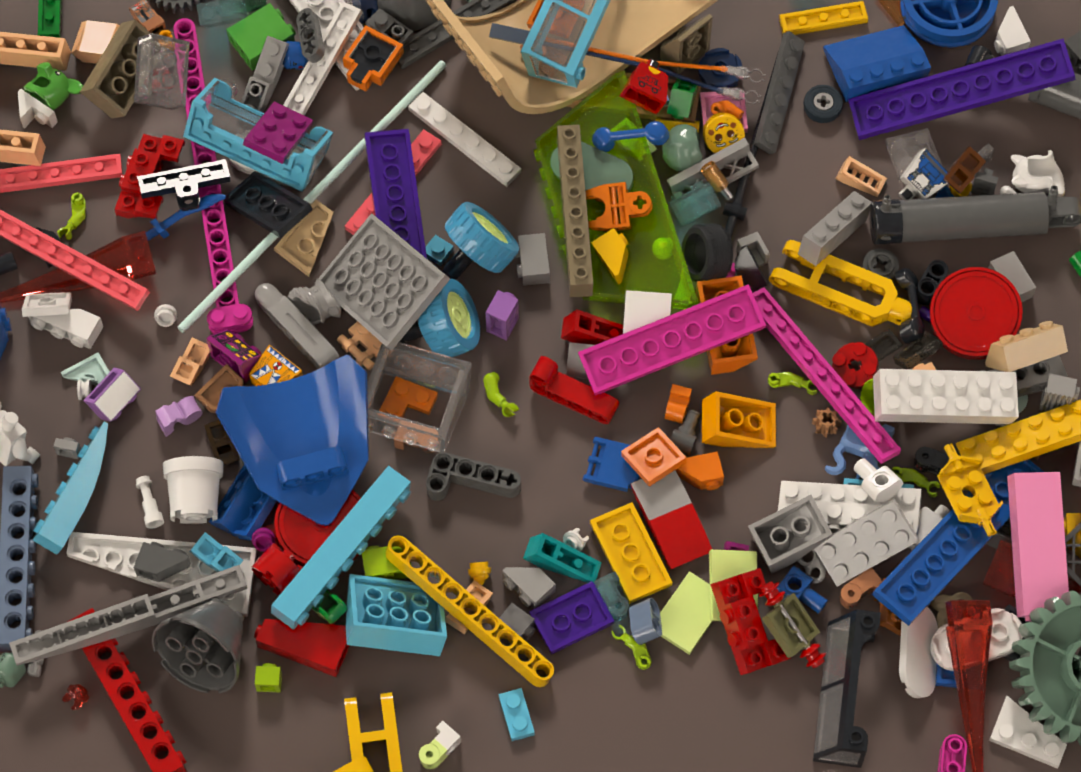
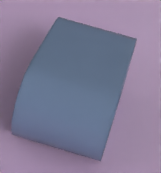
M653 598L644 600L629 608L631 633L638 645L662 636L660 610Z

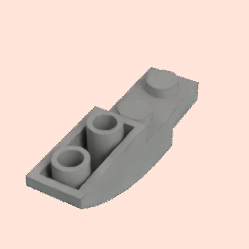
M267 36L253 77L250 76L241 103L264 113L284 68L282 63L289 43Z

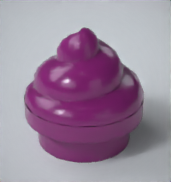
M259 528L252 535V544L259 551H266L273 543L275 544V535L268 528Z

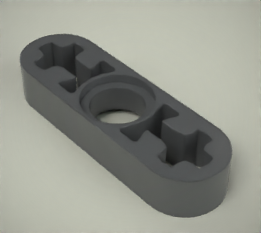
M305 8L299 12L296 18L303 56L309 62L316 63L323 58L325 53L319 17L310 8ZM311 32H314L313 36L310 39H307L308 35Z

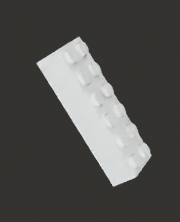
M879 369L873 376L875 421L1011 424L1019 417L1016 372Z

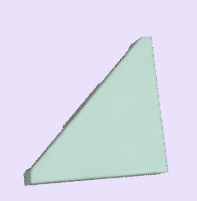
M96 353L65 369L61 374L63 378L74 381L82 380V382L91 380V384L97 386L110 371L100 354Z

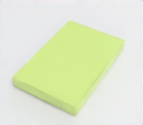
M713 549L709 551L710 584L757 569V551ZM710 585V621L721 622L720 612ZM758 594L753 597L758 609Z
M690 571L660 612L662 624L661 637L689 655L713 622L710 621V584Z

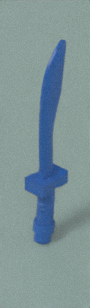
M206 195L200 198V207L198 209L179 210L160 223L156 218L150 221L153 228L139 237L135 236L132 240L128 241L129 248L131 250L139 248L142 244L159 234L165 239L169 236L165 229L187 215L202 211L224 200L226 195Z

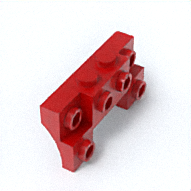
M143 134L138 149L135 148L133 155H130L127 159L125 175L122 174L120 177L119 187H121L122 191L114 209L117 216L157 219V213L164 199L162 196L142 199L137 176L161 172L162 160L178 163L182 147L185 146L183 139L167 135L159 138Z
M761 568L710 584L740 675L791 659V657L788 658L776 639L768 641L753 595L761 593L760 588L766 584Z

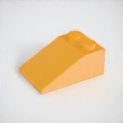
M715 391L702 399V443L720 447L775 448L776 403Z

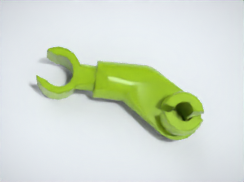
M618 625L623 630V635L617 637L612 631L613 638L623 640L625 645L633 650L638 668L642 670L648 669L652 661L646 645H638L633 636L628 635L622 625Z

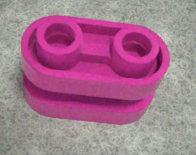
M952 734L944 739L939 750L937 772H965L967 743L963 737Z

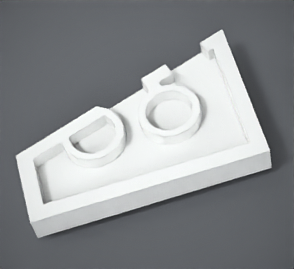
M1006 696L989 741L1058 769L1067 744L1063 743L1055 734L1047 735L1044 733L1043 724L1039 721L1032 722L1029 719V713Z

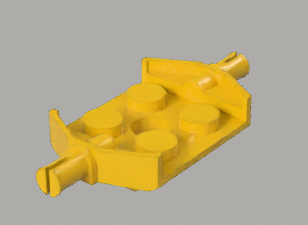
M952 443L950 445L947 444L944 446V450L949 460L940 470L937 478L958 520L978 524L979 526L983 525L988 537L995 535L997 531L991 522V518L1001 508L1003 501L998 503L980 468L982 460L960 456L957 454ZM962 490H969L973 497L965 496Z

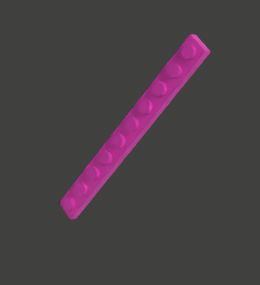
M765 287L754 292L753 295L766 323V328L880 464L899 455L901 448L880 423L875 421L874 416Z

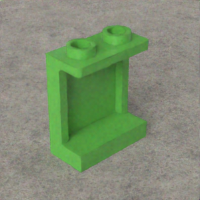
M270 3L226 29L229 42L252 71L256 69L267 36L286 42L295 41L294 36L296 35L292 25L285 23L281 11L278 8L274 9Z

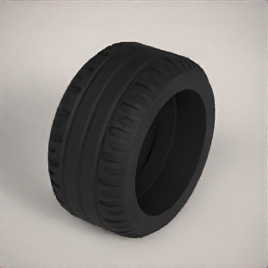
M715 223L696 224L689 228L685 234L681 249L682 264L686 274L692 281L697 283V281L726 278L730 272L733 263V245L730 235L723 226Z

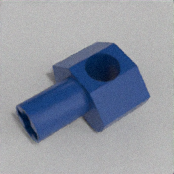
M795 566L791 568L777 587L779 592L785 591L784 598L794 593L799 601L818 614L828 602L827 599L809 588L814 579ZM792 583L797 584L800 589L792 590L788 585Z

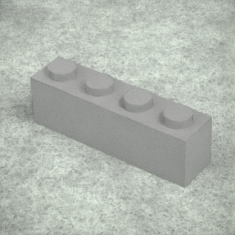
M856 191L852 192L803 235L798 255L817 266L867 221L871 201Z

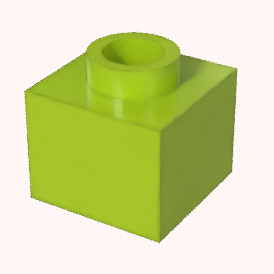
M271 663L256 666V691L281 693V668Z

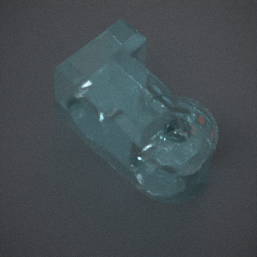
M616 571L594 581V585L613 619L621 621L628 615L629 602L625 597L621 596L617 588L620 579Z

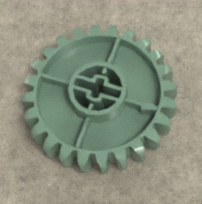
M1072 590L1064 593L1061 599L1059 597L1047 599L1044 602V608H1036L1030 612L1029 615L1032 622L1023 623L1018 629L1020 635L1025 639L1013 642L1011 647L1014 652L1020 654V658L1010 661L1009 668L1020 672V677L1012 680L1011 684L1013 688L1024 689L1025 693L1018 699L1019 705L1033 706L1029 719L1032 722L1045 719L1043 725L1044 733L1051 735L1060 731L1059 736L1063 743H1071L1077 739L1079 745H1081V648L1078 655L1075 654L1081 646V593L1079 595L1076 591Z

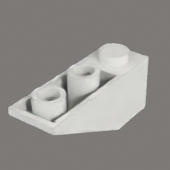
M70 309L69 314L28 316L34 328L41 331L45 329L58 339H68L79 348L84 346L91 349L103 329L100 317L82 309Z

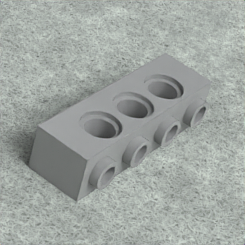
M1060 355L1012 371L1016 372V376L1022 379L1017 381L1018 397L1043 391L1049 373L1068 376ZM997 369L989 370L990 372H1004ZM1034 370H1040L1043 374H1036Z

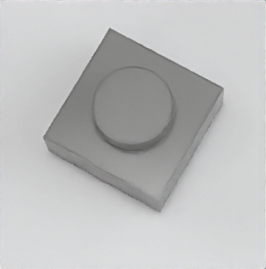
M68 437L55 439L53 447L57 455L80 459L77 455L81 448L76 440Z

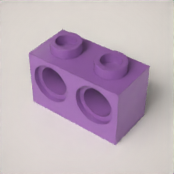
M499 290L496 292L485 312L486 332L507 341L519 319L518 299L512 293H503Z

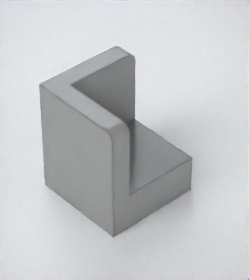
M758 231L737 240V253L748 245L759 267L768 264L770 254Z

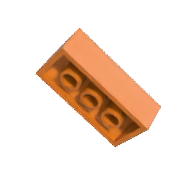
M742 275L697 281V304L743 287ZM753 333L707 351L711 375L734 372L757 360L758 355Z

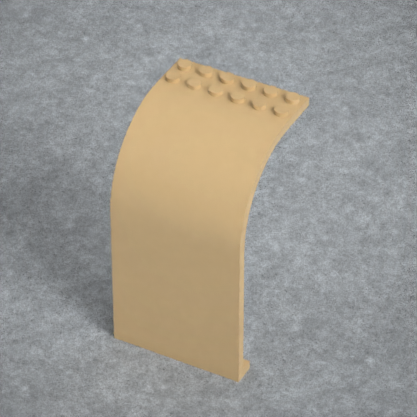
M425 0L434 16L443 23V27L448 34L454 37L459 48L465 51L470 62L479 69V73L484 80L490 83L495 94L498 97L502 95L513 109L521 113L542 114L571 105L576 100H581L590 92L601 87L629 66V64L586 55L583 60V67L586 69L585 77L583 80H580L577 88L528 75L521 54V45L489 38L492 23L530 31L531 29L528 28L527 22L538 0H517L498 11L477 17L456 16L444 0ZM584 0L585 3L581 12L590 15L597 0ZM611 0L590 47L640 58L718 0ZM580 15L578 16L568 39L547 34L546 38L577 44L587 19ZM557 49L566 57L567 61L565 63L568 64L573 52ZM540 66L541 69L538 74L567 81L566 78H562L565 76L563 72L557 70L551 75Z

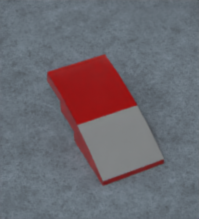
M675 470L650 487L643 479L630 484L646 524L650 527L669 570L709 553L712 546Z

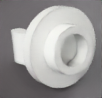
M579 528L566 532L563 536L564 544L582 551L589 537L582 538L578 534Z

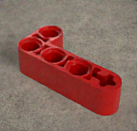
M540 356L529 376V386L535 393L603 424L610 423L620 404L615 397L604 392L595 395L591 386L558 372V364L546 356Z

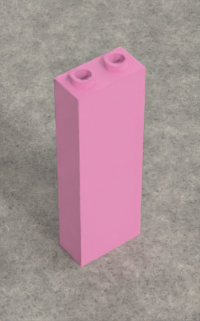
M1060 472L1013 473L1007 476L1017 617L1025 618V622H1032L1029 615L1030 612L1036 608H1044V602L1052 597H1059L1061 599V596L1069 591Z

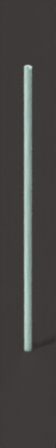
M440 60L370 132L383 131L446 67L445 62ZM363 138L303 200L312 204L366 149L365 139ZM270 232L177 327L178 330L185 333L278 236Z

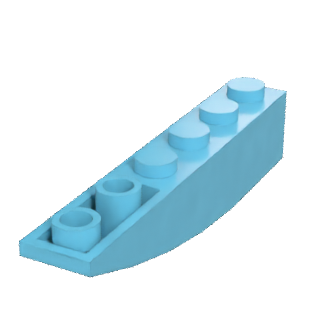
M105 421L99 428L95 426L88 436L91 439L89 445L84 444L77 455L80 457L78 464L73 463L66 474L70 476L66 483L62 481L55 492L59 495L55 502L51 500L44 511L48 515L44 521L40 519L33 530L36 532L33 541L56 555L67 542L94 491L106 446L108 423Z

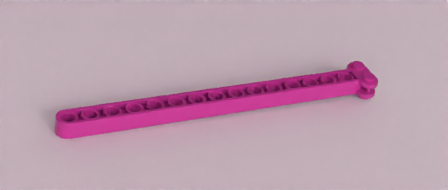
M182 18L174 24V36L188 120L192 101L205 88L195 24L188 18ZM190 67L195 68L194 70H187ZM192 86H198L196 89H190ZM206 93L201 97V100L206 101ZM191 141L194 165H199L204 161H217L215 151ZM221 184L198 188L200 198L210 194H222ZM223 200L202 210L213 289L221 283L219 281L221 278L227 277L234 270ZM212 219H220L216 223L210 222ZM216 238L223 239L221 242L218 243L213 242V240H215ZM218 258H226L223 262H216ZM235 281L215 301L216 308L210 310L207 314L208 327L213 334L226 329L233 334L235 332L240 333L248 331L253 326L254 320L250 307L245 304H239ZM226 297L232 298L229 302L222 301Z

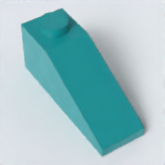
M544 533L530 537L523 557L524 560L542 569L587 583L593 581L594 584L602 562Z

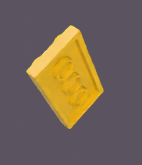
M633 502L590 520V525L629 604L672 586L673 582Z

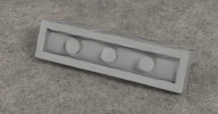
M745 138L667 179L669 190L681 210L718 190L713 183L707 189L698 187L701 180H710L704 171L707 166L713 165L718 173L723 168L731 169L730 176L722 178L726 185L759 168V164L751 153ZM745 156H748L752 163L745 168L737 166L738 161ZM684 189L693 191L691 197L682 202L678 193Z

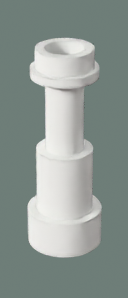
M141 476L136 479V488L141 489L144 500L142 505L145 512V525L150 529L157 528L164 524L162 513L158 510L156 499L152 497L150 490L152 481L150 477Z

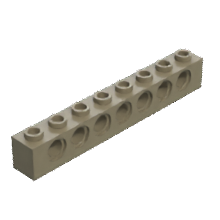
M580 125L557 126V148L570 297H588L593 295V274Z

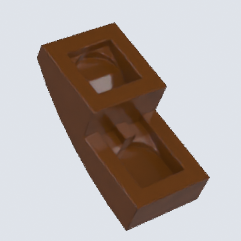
M968 147L943 179L960 194L974 179V175L986 163V160L973 148Z

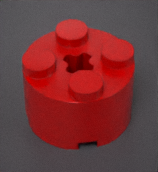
M274 543L251 566L253 573L266 586L272 587L274 589L273 592L278 596L303 568L293 562L295 557L288 550L282 551Z

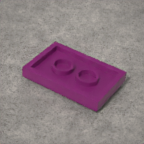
M274 101L244 138L243 145L283 164L312 127L313 120Z

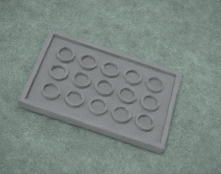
M372 213L318 278L326 285L340 306L391 351L450 280L447 275Z

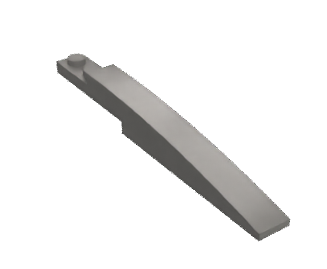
M237 565L148 597V594H144L18 639L9 644L18 666L157 625L163 620L210 602L213 598L221 599L248 588L240 566Z

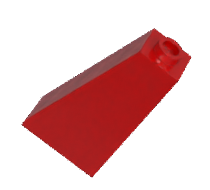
M265 619L262 625H258L254 634L258 648L337 677L350 647L346 641V625L305 622L302 626L298 624L293 630L281 620Z

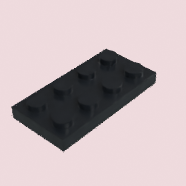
M256 171L251 173L227 194L224 199L227 206L279 238H282L313 210L309 202Z

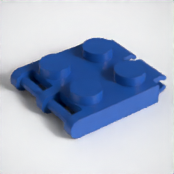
M594 437L592 455L588 457V470L583 475L582 480L587 483L628 492V488H631L630 484L638 481L640 478L621 455V451L630 445ZM601 446L599 456L596 457L598 447ZM596 464L594 474L591 476L593 465Z

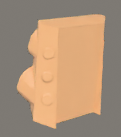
M88 20L82 22L71 54L84 63L97 64L120 25Z

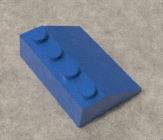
M904 25L823 46L845 102H849L848 99L928 77L931 70L923 48Z

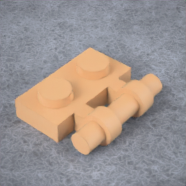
M358 321L348 329L352 338L348 339L343 334L337 338V341L342 345L341 348L346 353H351L356 358V362L360 366L364 365L368 370H371L375 365L370 359L375 357L381 362L392 352ZM361 344L366 351L362 352L356 346Z

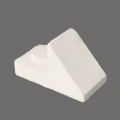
M20 89L18 91L19 113L23 128H26L34 118L40 124H47L51 128L57 124L58 121L52 109L24 90Z

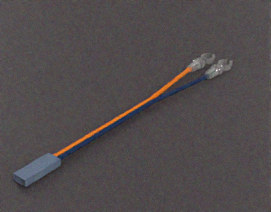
M492 23L489 38L524 45L530 31ZM545 38L542 46L573 52L576 44ZM589 47L586 53L587 56L638 66L640 62L647 63L648 59ZM657 61L659 66L717 70L741 80L750 78L753 83H759L760 81H753L750 76H747L748 72L759 71L762 76L766 75L759 69H754L750 72L748 68L743 66H710ZM662 68L658 69L669 76L715 91L735 101L745 99L748 104H755L756 102L750 103L745 97L743 98V94L746 95L749 92H754L757 97H761V95L758 96L757 92L753 90L745 93L743 89L736 87L717 88Z

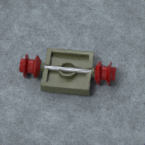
M772 581L768 582L760 588L762 592L759 594V597L765 596L767 599L765 606L774 605V608L762 620L788 658L796 655L803 649L800 658L808 660L806 667H818L825 661L823 657H825L826 653H820L818 651L820 644H811L810 641L820 631L794 593L784 598L785 591L779 592L777 589L779 582L775 584Z

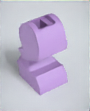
M194 396L185 397L178 403L172 402L169 406L163 405L155 410L157 422L166 437L174 431L175 423L179 422L189 425L199 419L203 413L198 407Z

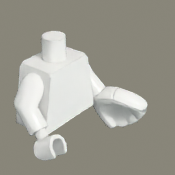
M0 401V462L7 466L17 458L29 461L33 465L40 454L32 447L27 449L25 441L26 429L18 423V416L14 412L1 410L2 405Z

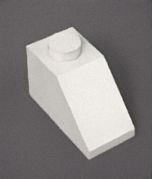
M1014 6L1009 7L994 41L995 50L1001 56L1028 49L1031 41Z

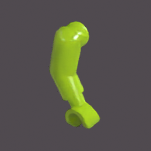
M79 192L71 196L72 217L67 221L65 227L57 231L59 238L65 234L66 239L71 240V231L75 230L86 217V201Z
M496 372L487 373L483 378L487 398L499 408L502 407V414L505 417L514 416L513 412L518 411L519 408L514 403H508L506 398L500 394L497 384L500 380L499 375Z
M792 372L771 373L768 377V384L773 388L793 385L798 388H806L810 395H815L818 390L809 389V386L813 385L811 380H804V377Z
M897 466L892 468V471L903 482L915 483L919 487L927 489L930 497L937 496V493L929 491L931 487L940 488V484L937 481L929 482L924 475L913 468H900Z

